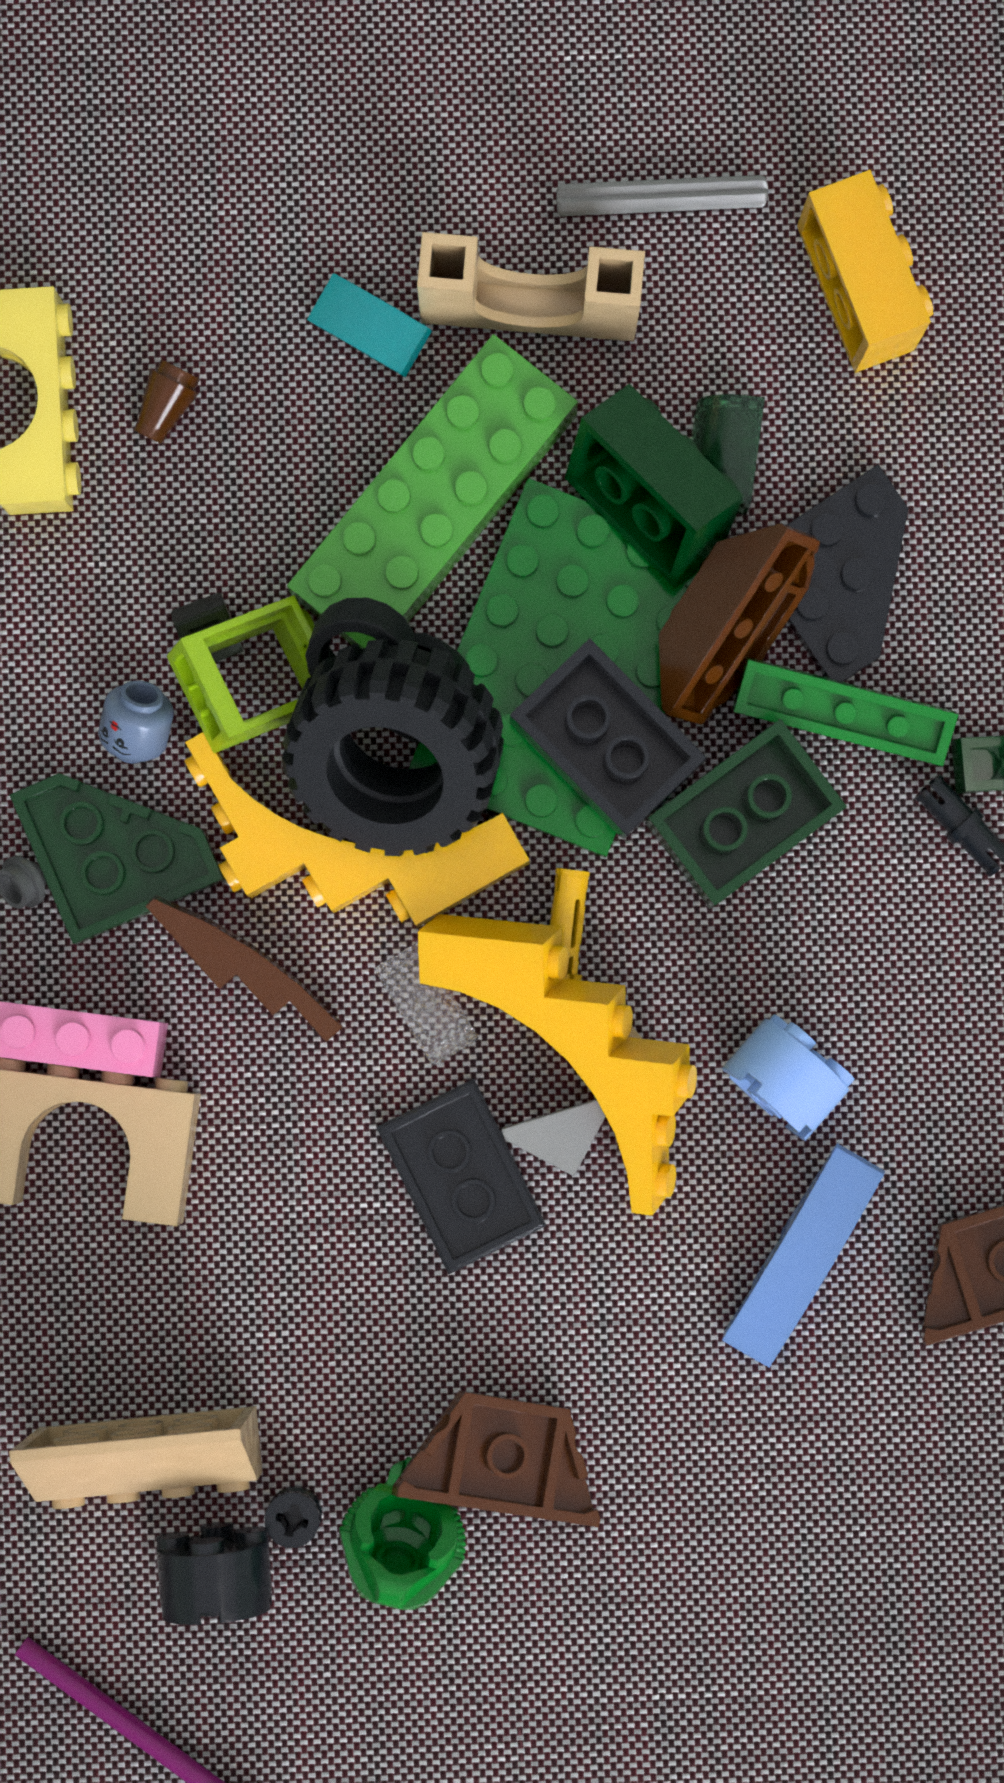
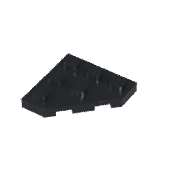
M879 464L787 524V526L813 535L820 541L818 552L814 554V569L809 589L787 623L823 676L841 682L846 681L880 657L909 509Z

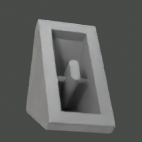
M597 1099L503 1127L502 1132L506 1141L575 1176L606 1116Z

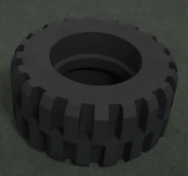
M387 639L370 640L367 642L365 649H361L359 644H352L340 649L336 658L333 656L323 660L315 668L313 676L307 678L283 740L285 748L282 755L283 772L287 778H290L288 787L297 802H305L303 808L305 814L315 824H318L320 821L325 824L328 835L340 842L343 838L356 843V849L370 853L371 848L385 850V856H402L404 850H413L414 855L434 851L436 843H439L441 847H445L459 840L462 832L470 831L478 823L482 811L487 808L503 752L504 739L501 736L503 729L501 715L495 707L492 708L494 698L483 683L475 685L473 683L475 674L461 662L457 666L447 661L449 656L447 653L434 647L431 652L418 649V642L401 640L399 645H388ZM372 727L398 730L424 744L438 762L417 769H402L388 766L362 751L350 733Z

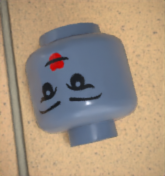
M130 681L114 688L107 694L103 705L98 730L101 745L110 754L126 763L135 764L158 758L167 747L174 716L172 703L157 686L149 682Z

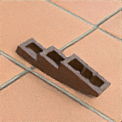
M157 895L147 902L145 907L219 989L237 975L272 1015L290 1001L325 1042L343 1028L341 1021L299 979L253 944L211 919Z

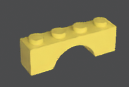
M54 286L0 290V356L18 363L30 371L35 379L38 393L36 412L27 430L13 443L0 449V505L9 515L74 511L73 495L81 494L80 468L78 462L71 463L70 442H78V419L76 410L68 409L67 389H75L76 373L73 357L66 356L65 336L73 335V318L70 304H63Z

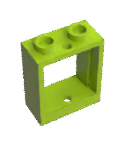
M295 595L183 637L166 656L213 753L237 745L290 722L298 699L243 721L211 653L273 629L301 688H303L307 678L311 677L308 672L305 655L315 625L310 614L306 610L301 609Z

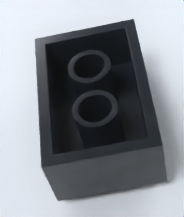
M590 638L510 714V724L623 841L681 786L707 758Z

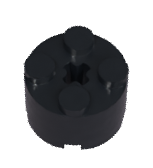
M212 1522L200 1526L201 1535L189 1537V1533L173 1532L156 1537L160 1606L164 1621L181 1625H201V1616H219L220 1623L256 1617L270 1610V1605H272V1582L267 1527L253 1526L234 1531L232 1522Z

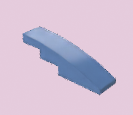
M837 1143L783 1227L780 1239L755 1276L751 1290L726 1327L722 1341L770 1368L833 1266L882 1180L885 1170Z

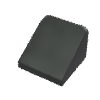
M221 593L207 596L176 608L171 612L173 623L180 639L231 619ZM238 642L215 651L211 655L214 661L218 662L244 651L241 643Z

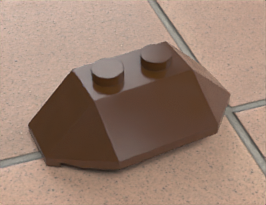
M779 523L725 539L715 544L710 554L703 560L698 573L681 600L672 609L669 619L658 634L662 710L667 715L702 725L712 716V709L725 703L737 692L746 658L763 660L809 589L814 569V554L818 552L820 541L816 537Z

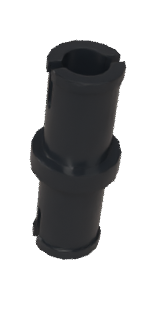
M941 774L937 775L929 784L943 801L938 802L925 787L918 792L914 799L920 802L948 831L945 837L951 844L958 842L985 870L988 877L994 875L1001 868L986 851L991 849L1004 863V843L982 821L984 814L978 807L971 809L943 780V776Z

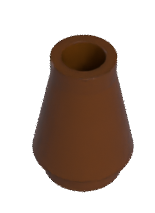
M161 359L156 371L150 369L139 418L133 430L163 444L167 434L199 393L195 392V389L200 379Z

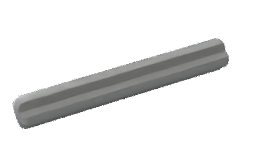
M763 175L560 184L556 190L557 211L561 216L761 208L766 205L768 199L767 180Z

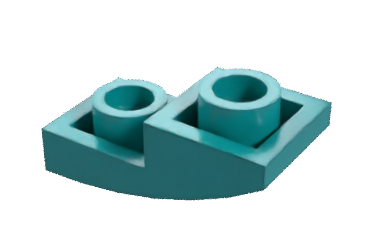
M335 273L332 274L307 318L309 322L356 348L364 355L405 378L432 332L427 326Z

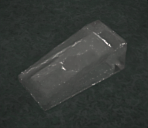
M418 942L374 968L432 1066L438 1065L478 1040V1035L450 990L420 984Z

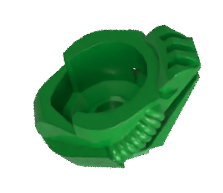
M410 1457L395 1463L390 1468L386 1483H379L376 1487H368L366 1492H362L361 1496H358L356 1501L352 1502V1507L348 1508V1513L344 1515L345 1519L341 1523L343 1526L339 1528V1536L349 1577L356 1591L362 1598L372 1603L400 1610H416L432 1600L463 1564L465 1559L463 1554L466 1552L464 1548L466 1546L464 1541L466 1536L463 1534L465 1529L462 1527L461 1516L457 1514V1508L447 1504L396 1497L391 1494L394 1483L412 1459Z

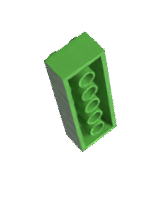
M493 334L288 583L287 588L291 596L295 595L297 601L318 618L331 604L346 598L367 597L388 604L403 615L408 623L577 417L578 401ZM343 632L339 634L351 645L359 644L361 649L366 648L368 641L376 640L372 636L359 632Z

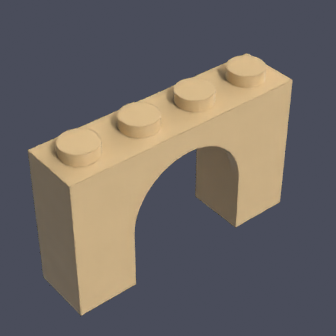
M422 232L417 281L421 323L634 342L641 304L645 251L589 246L587 266L579 271L554 275L528 274L502 269L482 260L478 254V237Z
M0 1057V1204L15 1205L23 1202L30 1145L41 1121L50 1112L62 1105L71 1102H84L100 1107L113 1116L122 1127L129 1144L130 1164L122 1219L170 1226H179L184 1223L201 1093L187 1092L188 1081L156 1077L155 1087L133 1085L134 1075L108 1071L101 1072L100 1080L79 1078L80 1068L47 1064V1072L45 1074L25 1071L26 1061Z

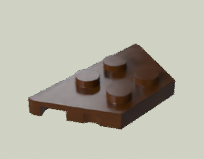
M1004 1203L938 1224L921 1331L924 1345H932L1004 1322Z
M460 1390L396 1480L391 1493L401 1498L599 1527L600 1524L598 1509L593 1508L585 1480L588 1477L584 1459L575 1445L577 1434L570 1409Z

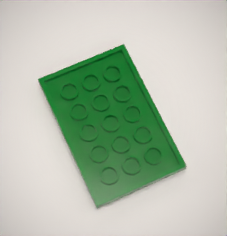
M530 478L526 481L457 649L475 674L474 684L483 683L494 698L492 708L495 707L500 712L503 723L501 733L504 739L503 752L486 810L498 815L503 813L505 818L606 858L616 832L510 724V714L589 638L665 714L661 703L658 634L669 619L672 609L681 600L698 572L674 588L589 502ZM419 742L408 769L424 768L438 761L432 752Z

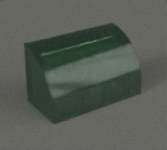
M737 394L702 397L696 402L692 440L697 445L699 452L719 472L726 473L735 482L738 490L744 495L737 514L746 515L752 500L765 397Z

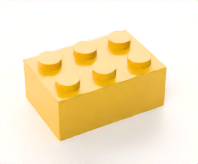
M871 170L809 192L797 225L854 373L914 351L931 322L929 317L933 316V306L928 291L922 284L916 286L909 268L913 265V256L909 243L903 234L896 235L889 216L893 215V205L888 190L884 184L876 185Z

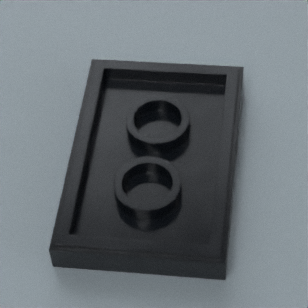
M475 1079L376 1127L448 1275L546 1226Z

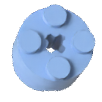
M773 1014L770 1019L765 1018L722 1067V1070L730 1075L729 1078L763 1110L779 1119L783 1117L788 1122L785 1128L806 1141L848 1093V1087L855 1079L830 1057L826 1060L822 1055L813 1050L812 1048L816 1042L793 1022L787 1024L779 1016Z

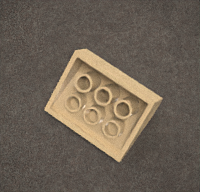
M257 1406L39 1427L9 1451L12 1467L35 1502L52 1500L53 1509L85 1505V1497L102 1495L107 1496V1503L110 1504L133 1502L140 1499V1492L161 1490L162 1498L186 1497L195 1494V1486L216 1484L217 1492L219 1493L239 1492L250 1489L249 1481L258 1480L262 1473Z

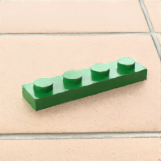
M749 657L746 658L732 708L733 712L774 723L781 719L789 727L939 766L944 765L959 715L956 711Z

